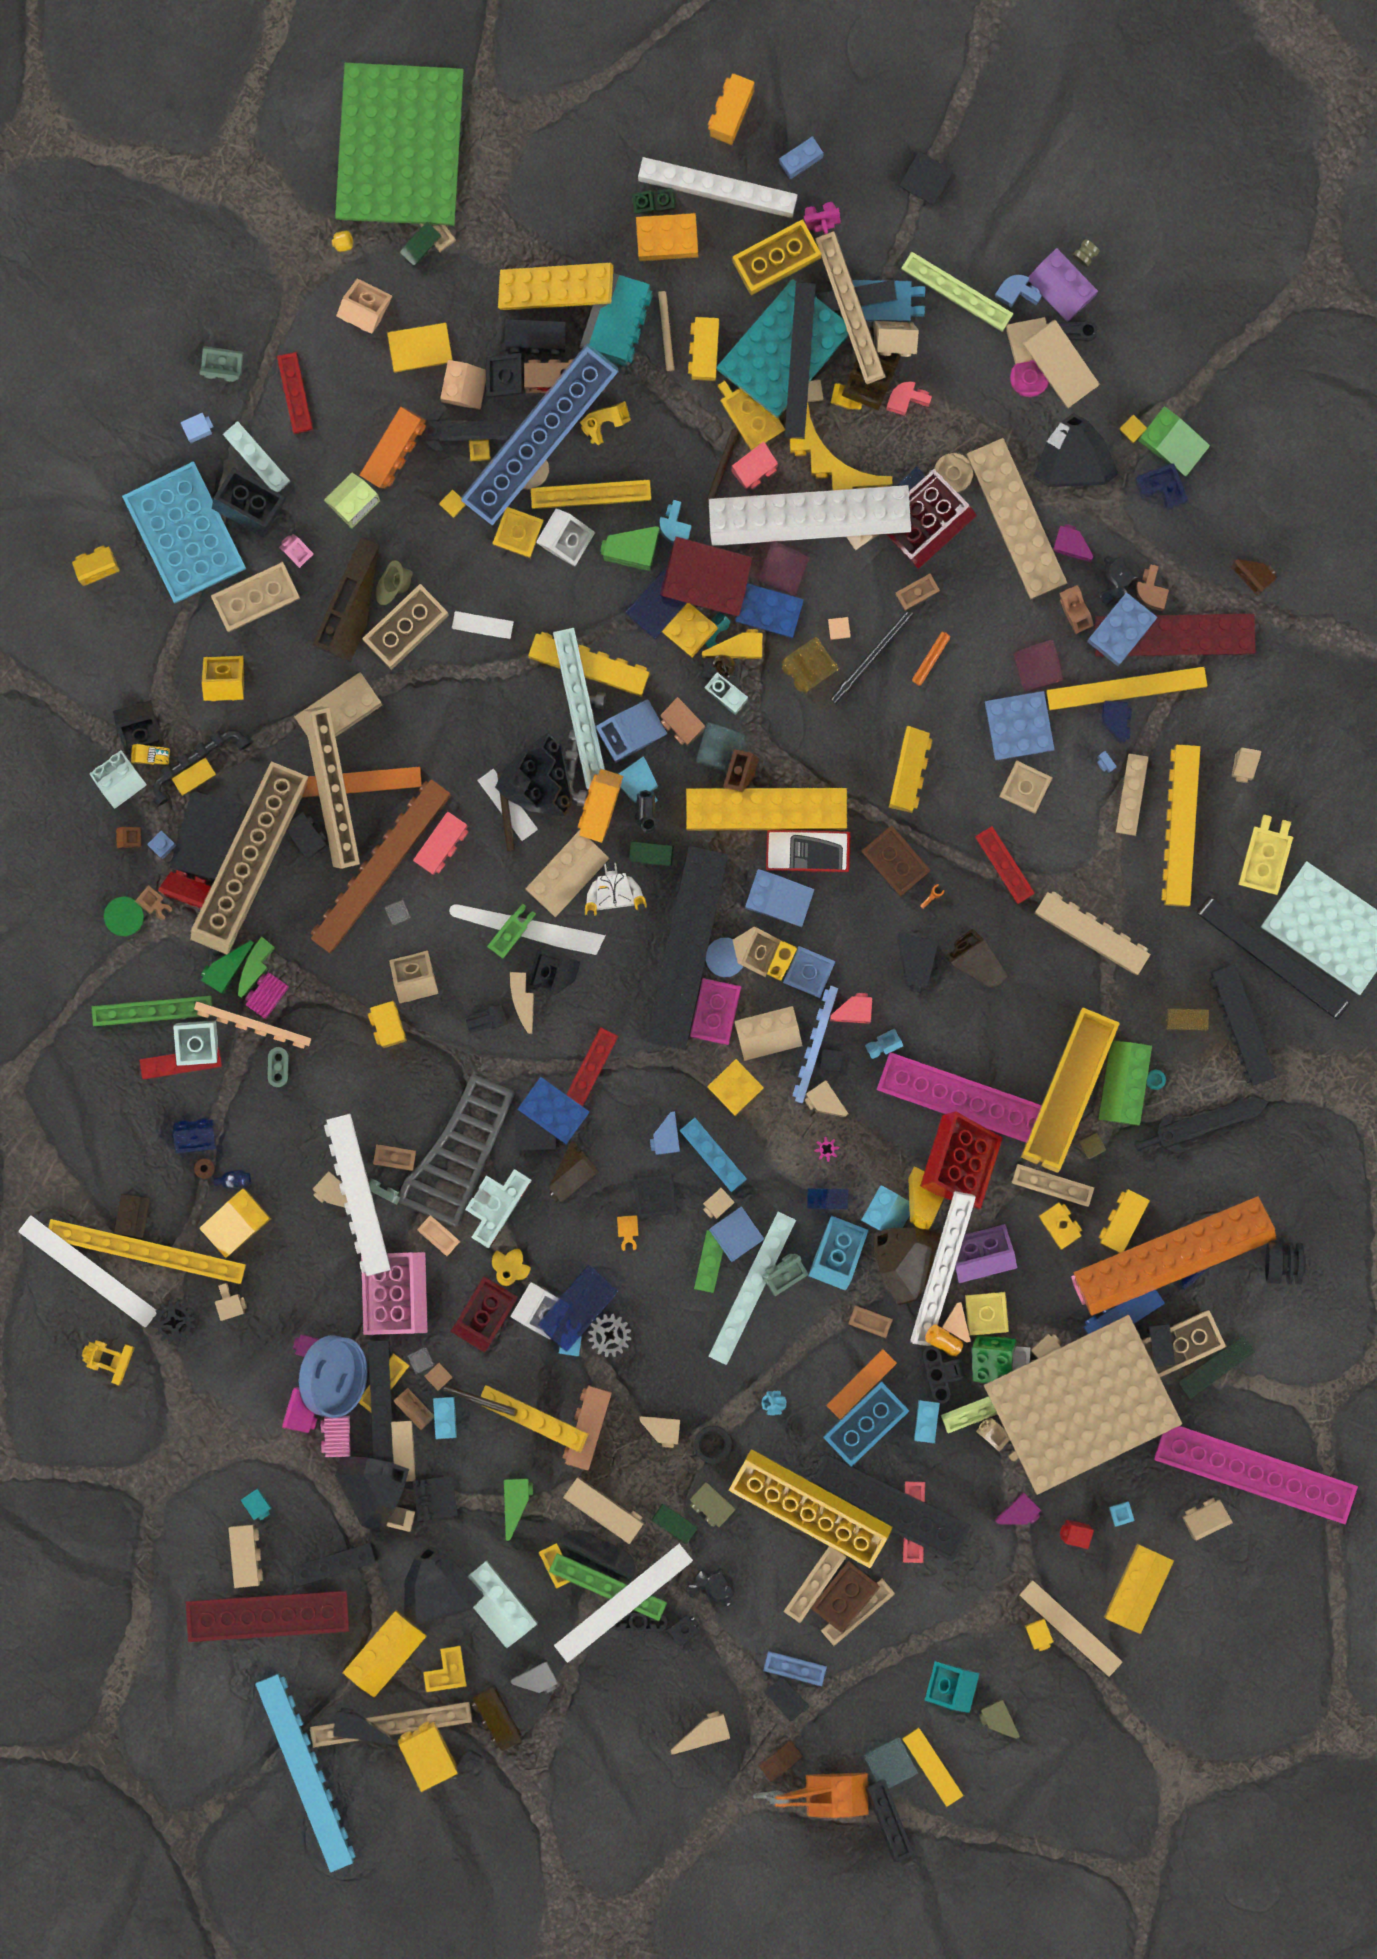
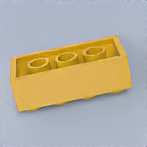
M907 726L889 808L911 813L913 808L917 809L920 798L916 796L917 789H922L924 780L923 777H920L922 769L926 770L928 758H925L926 750H930L932 739L929 738L930 733Z
M1137 1544L1104 1618L1141 1634L1174 1560Z
M396 1610L344 1670L343 1674L358 1687L375 1697L427 1635Z

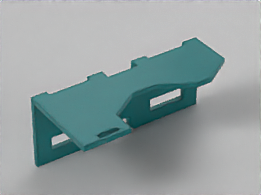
M718 612L711 620L717 625L718 629L705 643L708 648L717 645L715 642L716 636L729 627V619L721 612Z

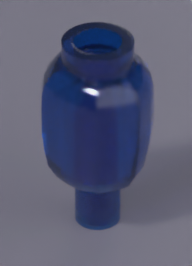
M243 1170L229 1171L223 1174L221 1178H214V1186L223 1185L226 1189H243L248 1184H251L250 1173H245Z

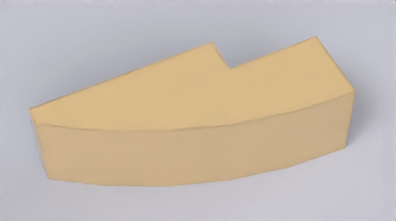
M510 972V987L516 1012L527 1033L532 1034L534 994L526 993L527 974Z
M412 1421L391 1422L394 1464L409 1468L406 1481H416Z

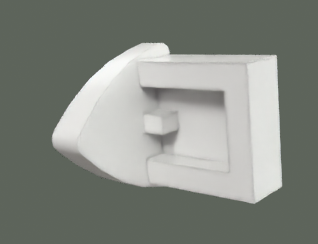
M1016 1347L1013 1354V1371L1030 1363L1029 1347Z

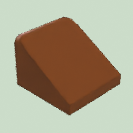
M120 827L116 829L117 848L141 847V827Z

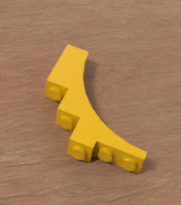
M807 402L805 439H789L790 453H795V456H806L807 452H810L811 476H816V479H824L831 475L832 491L891 487L892 476H876L853 469L837 459L823 445L811 421Z

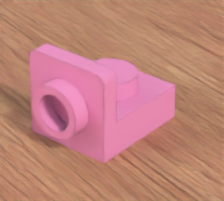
M294 534L287 536L279 547L299 568L313 555L310 549Z

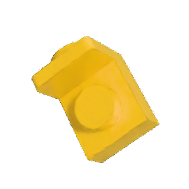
M834 385L831 399L832 404L846 409H861V403L842 396L845 385Z

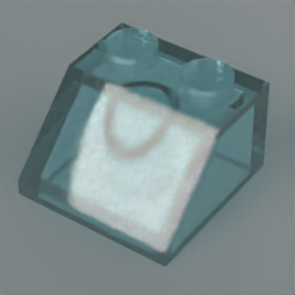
M707 722L696 763L728 772L734 749H742L745 735Z

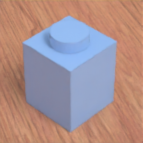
M203 413L181 422L190 443L212 434L210 430L213 427L209 416L205 417Z

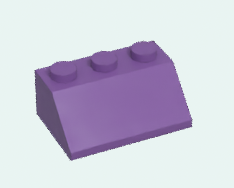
M1057 248L1032 272L1028 281L1040 291V294L1066 322L1070 321L1085 307L1098 292Z
M1005 1224L964 1235L955 1265V1272L959 1283L1017 1268L1014 1250Z

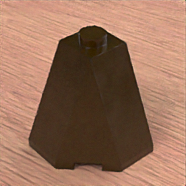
M974 929L958 938L954 943V951L948 952L946 956L953 966L991 988L1001 985L1004 979L1008 977L986 941Z
M574 1141L570 1143L549 1186L551 1189L549 1194L556 1202L560 1200L563 1203L599 1173Z

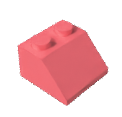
M762 442L732 465V473L745 490L749 488L753 490L761 484L760 480L763 477L767 476L769 478L777 471L778 463L767 445Z
M856 993L855 997L852 996L830 1016V1021L870 1024L872 998L868 997L866 993Z

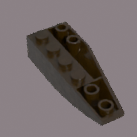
M361 537L313 642L315 648L348 662L352 661L367 626L380 545Z

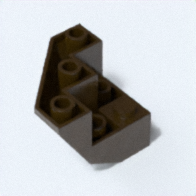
M916 1227L890 1228L874 1233V1252L879 1270L898 1305L917 1301L926 1289L942 1236L941 1233Z

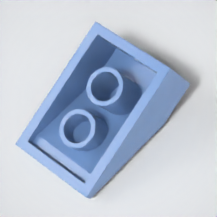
M758 869L745 909L802 927L814 889Z

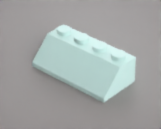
M485 1561L468 1575V1578L484 1595L473 1608L506 1648L537 1625L538 1622L488 1561Z

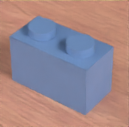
M811 137L779 158V164L789 179H792L822 159L823 151L814 138Z

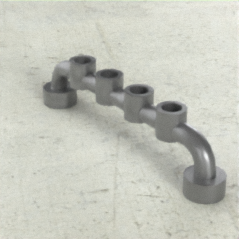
M597 692L596 696H589L590 704L594 703L595 708L604 709L606 693ZM570 730L569 742H573L572 749H567L565 761L569 762L567 774L572 799L577 801L578 806H584L585 800L588 797V791L580 790L579 793H575L573 790L579 751L575 732Z

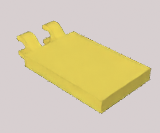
M1263 815L1260 828H1253L1238 885L1278 895L1293 837L1288 836L1291 822L1282 820L1280 832L1276 833L1268 830L1272 817Z

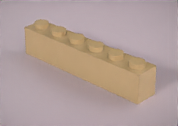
M1056 892L1046 893L1035 911V915L1137 976L1151 955L1147 952L1148 948L1139 943L1137 946L1130 942V937L1123 933L1120 935L1113 932L1114 928L1107 923L1101 925L1096 921L1097 918L1088 912L1083 914L1078 911L1080 907L1072 902H1069V904L1062 901L1063 897Z

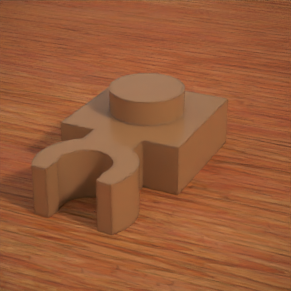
M149 885L135 900L149 914L154 910L160 920L166 918L161 913L162 909L167 910L169 913L172 911L169 905L160 903L163 897Z

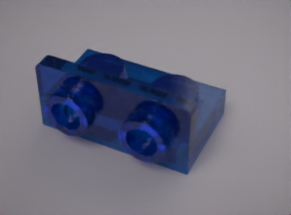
M202 1118L192 1122L182 1120L174 1123L173 1138L176 1153L216 1149L213 1119Z

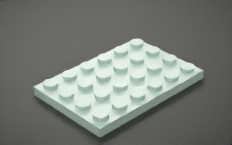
M1306 861L1261 928L1360 996L1377 972V910Z

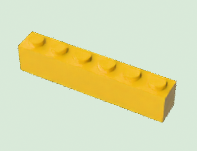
M541 632V635L536 633L528 657L561 669L555 640L552 639L553 636ZM579 645L578 649L585 678L642 697L650 675L646 671V667L637 664L633 667L627 665L628 661L617 658L615 661L610 659L606 653L598 651L595 654L590 652V648Z

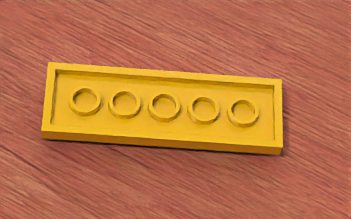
M597 263L500 270L498 308L500 310L611 304L613 264Z

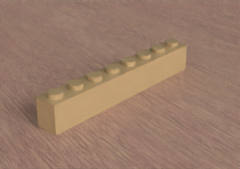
M321 706L303 710L333 867L342 869L358 865L360 862L330 708Z

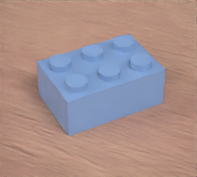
M1126 592L1087 642L1119 666L1155 622L1157 616Z

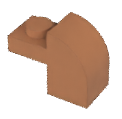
M1150 565L1149 569L1144 570L1142 580L1145 583L1138 582L1136 584V594L1139 601L1146 607L1163 611L1169 589L1154 586L1158 566Z
M1078 585L1059 593L1063 610L1076 634L1094 626L1091 614L1084 603Z

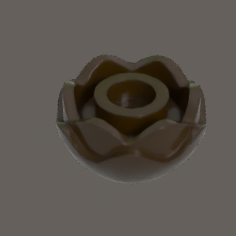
M718 655L714 658L713 667L716 668L717 673L725 678L734 675L736 669L735 662L730 656Z

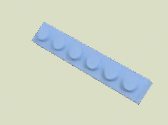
M830 986L829 990L825 989L822 1001H825L823 1009L819 1008L816 1020H819L818 1028L813 1027L810 1037L814 1041L812 1047H807L804 1058L808 1059L806 1067L801 1066L798 1076L802 1080L800 1086H795L792 1095L796 1097L795 1102L801 1104L804 1101L838 991L836 987Z

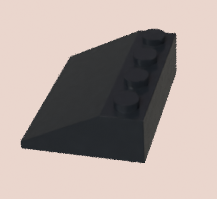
M191 791L169 868L215 881L249 807L230 800Z

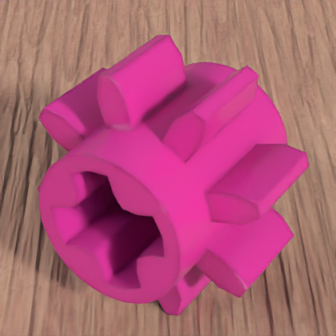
M824 1137V1143L817 1141L820 1147L814 1151L820 1152L819 1160L824 1156L827 1162H829L831 1155L837 1157L834 1151L838 1150L839 1147H834L835 1139L827 1142V1138ZM830 1144L832 1146L830 1148L832 1153L823 1154L824 1149L822 1145L827 1146Z

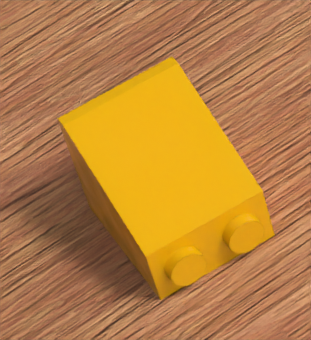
M435 1722L423 1723L418 1727V1730L414 1732L408 1731L398 1739L399 1747L421 1792L458 1774L456 1762Z

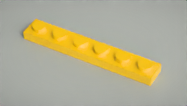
M650 480L531 488L532 509L651 501Z
M485 1385L481 1397L516 1408L518 1411L514 1417L493 1409L490 1410L577 1452L582 1451L589 1435L588 1433Z

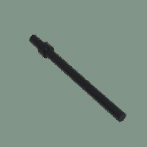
M907 610L849 678L846 681H842L839 685L840 688L830 698L834 704H837L845 693L848 694L856 680L914 615L910 610Z

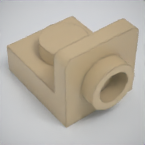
M991 1417L984 1420L977 1430V1433L999 1452L1010 1440L1005 1429Z

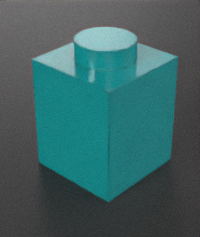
M259 1488L241 1499L253 1520L259 1518L261 1521L270 1515L269 1510L272 1507Z

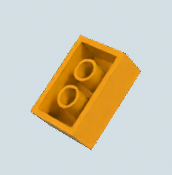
M732 73L731 78H726L723 86L724 95L723 97L719 96L715 106L716 115L712 114L708 122L710 137L730 145L733 144L754 93V81Z
M696 213L636 217L639 261L698 257Z
M600 769L598 775L594 774L589 786L588 797L584 803V811L577 827L581 829L579 836L602 843L610 824L624 776Z

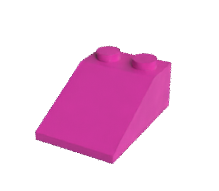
M296 1387L293 1388L282 1427L309 1433L311 1429H315L318 1418H315V1413L306 1407L302 1400L300 1389Z

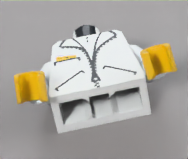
M616 863L604 864L606 876H599L598 880L592 883L587 893L585 915H587L589 910H593L594 916H596L597 910L635 906V909L638 910L637 906L639 904H644L645 908L647 904L641 888L630 876H626V873L617 874Z

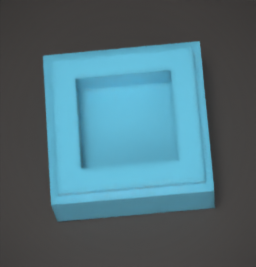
M1129 1501L1109 1507L1115 1527L1135 1521Z

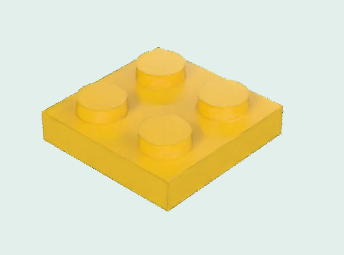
M507 507L502 516L493 545L530 558L544 520Z
M687 603L664 628L662 633L693 658L717 631L718 627L693 605Z

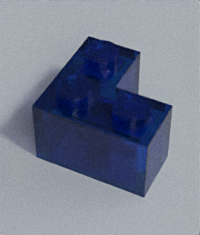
M1174 463L1139 475L1135 479L1141 498L1161 492L1167 510L1186 504L1188 501Z

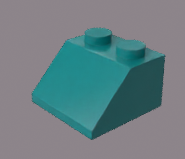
M935 1661L925 1701L970 1713L979 1673Z

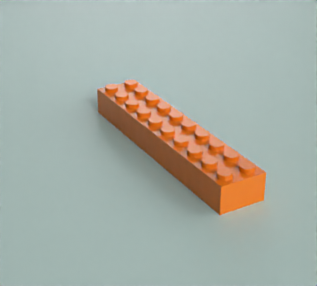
M1259 1196L1073 1272L1075 1282L1092 1316L1268 1242L1276 1240L1275 1228Z

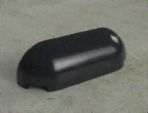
M570 1531L564 1535L560 1542V1548H564L568 1552L567 1556L618 1581L620 1578L630 1581L635 1574L636 1565L628 1552L586 1531Z

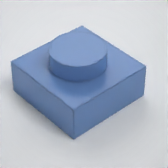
M1106 751L1098 755L1099 761L1097 763L1103 771L1107 770L1110 773L1116 769L1117 766Z
M162 831L147 844L161 859H164L176 846Z

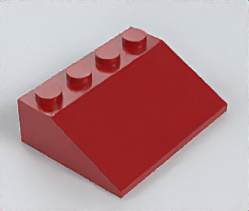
M176 870V873L170 871L158 891L164 896L201 909L211 886L206 885V880L195 877L194 880L187 878L188 874Z
M957 1111L942 1115L920 1187L949 1200L953 1199L955 1191L973 1194L976 1197L973 1208L981 1209L1003 1137Z

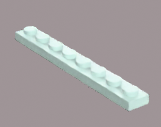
M574 628L553 632L586 788L589 789L594 774L598 775L600 769H605Z
M777 1212L709 1357L727 1365L766 1284L762 1274L766 1272L765 1270L769 1266L776 1263L795 1224V1219Z

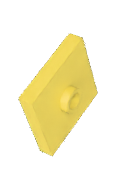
M1005 1292L965 1296L969 1336L1009 1332Z

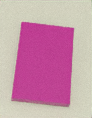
M702 978L690 1037L729 1045L741 986Z

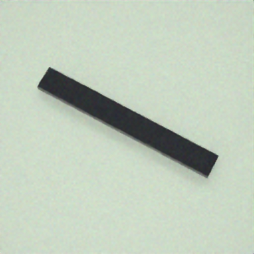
M796 282L785 427V438L805 439L816 284Z

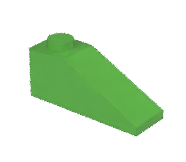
M529 1478L504 1479L506 1541L511 1540L528 1503L529 1495H533V1483H529Z

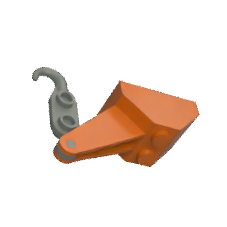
M868 1774L806 1775V1788L786 1794L782 1793V1791L761 1792L754 1794L753 1798L767 1799L770 1801V1804L776 1807L807 1806V1816L841 1818L868 1815V1794L865 1789L868 1786ZM806 1797V1801H807V1802H789V1799H796V1798Z

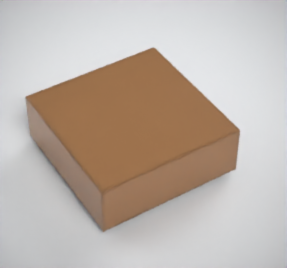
M440 1363L424 1376L437 1391L453 1378Z

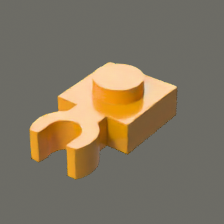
M637 1216L617 1217L618 1237H624L621 1245L622 1250L625 1251V1245L628 1242L632 1243L633 1250H636L637 1245L633 1240V1236H638Z

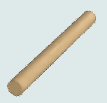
M666 291L658 292L666 371H673L674 361Z

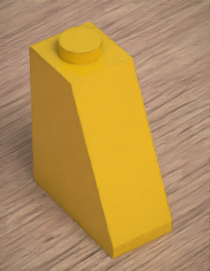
M914 1167L908 1177L910 1222L919 1229L929 1230L944 1198L920 1187L925 1171Z

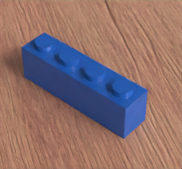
M1155 1289L1102 1311L1103 1314L1098 1318L1095 1315L1085 1321L1087 1325L1083 1328L1087 1334H1090L1127 1315L1130 1316L1134 1324L1165 1303Z

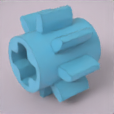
M767 1391V1395L762 1399L763 1409L768 1410L767 1415H781V1411L786 1408L785 1397L780 1396L781 1391Z

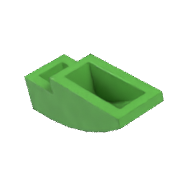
M263 937L259 939L252 949L242 971L238 996L242 999L253 988L262 974L269 969L263 962L275 947Z

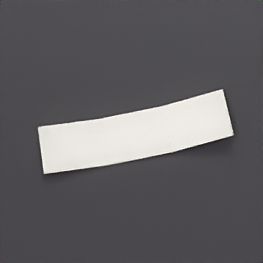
M455 611L452 629L510 639L514 621Z

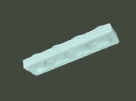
M238 421L223 434L270 489L279 492L290 483L285 474Z

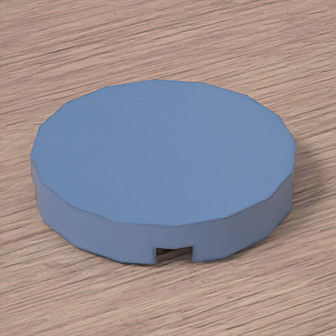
M719 938L708 947L706 964L715 975L731 977L743 968L737 962L733 939Z

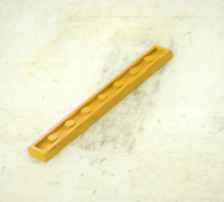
M1199 667L1046 690L1049 710L1204 688L1207 687L1205 668Z

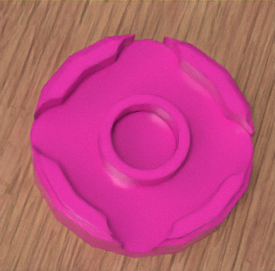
M1034 360L1015 364L1011 370V386L1021 396H1038L1045 391L1049 384Z

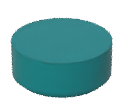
M1152 1070L1148 1073L1146 1085L1150 1089L1158 1090L1165 1085L1166 1077L1162 1071Z

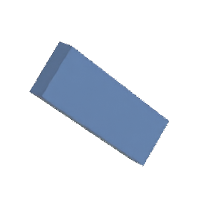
M768 1651L763 1671L822 1686L827 1666Z

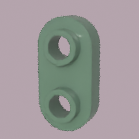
M281 1047L273 1048L268 1054V1081L274 1087H282L288 1081L289 1056L287 1051ZM277 1054L282 1055L281 1061L275 1060ZM276 1074L282 1075V1079L280 1081L275 1080Z
M370 1178L368 1183L371 1192L396 1205L398 1204L400 1197L397 1195L399 1192L390 1187L385 1190L380 1187V1182Z

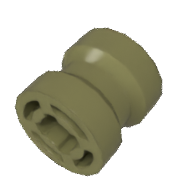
M1084 239L1080 249L1075 250L1072 256L1080 264L1088 267L1091 259L1097 256L1100 250L1092 242Z

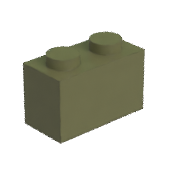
M707 1482L690 1498L692 1502L690 1506L697 1513L702 1511L707 1516L705 1520L712 1527L715 1525L720 1527L736 1510Z

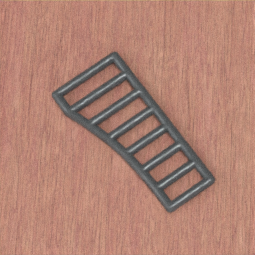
M475 1074L471 1075L444 1132L429 1153L404 1180L398 1195L400 1197L398 1203L425 1215H431L433 1218L451 1226L458 1227L514 1098V1091ZM478 1084L504 1095L505 1098L501 1107L471 1095L475 1085ZM467 1103H472L498 1114L494 1124L490 1125L464 1114L463 1111ZM458 1121H463L489 1132L486 1143L484 1144L453 1131ZM448 1138H452L478 1149L482 1153L478 1162H475L442 1147ZM438 1154L474 1171L470 1181L429 1163ZM424 1170L466 1188L462 1199L415 1179ZM410 1187L458 1206L454 1218L406 1198Z

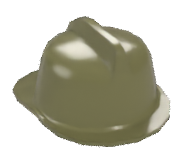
M399 561L390 562L376 586L377 602L381 605H387L397 594L406 592L410 587L413 572L402 567Z

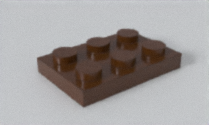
M892 825L861 851L900 897L931 871Z
M848 1561L811 1609L843 1634L879 1590L880 1586Z

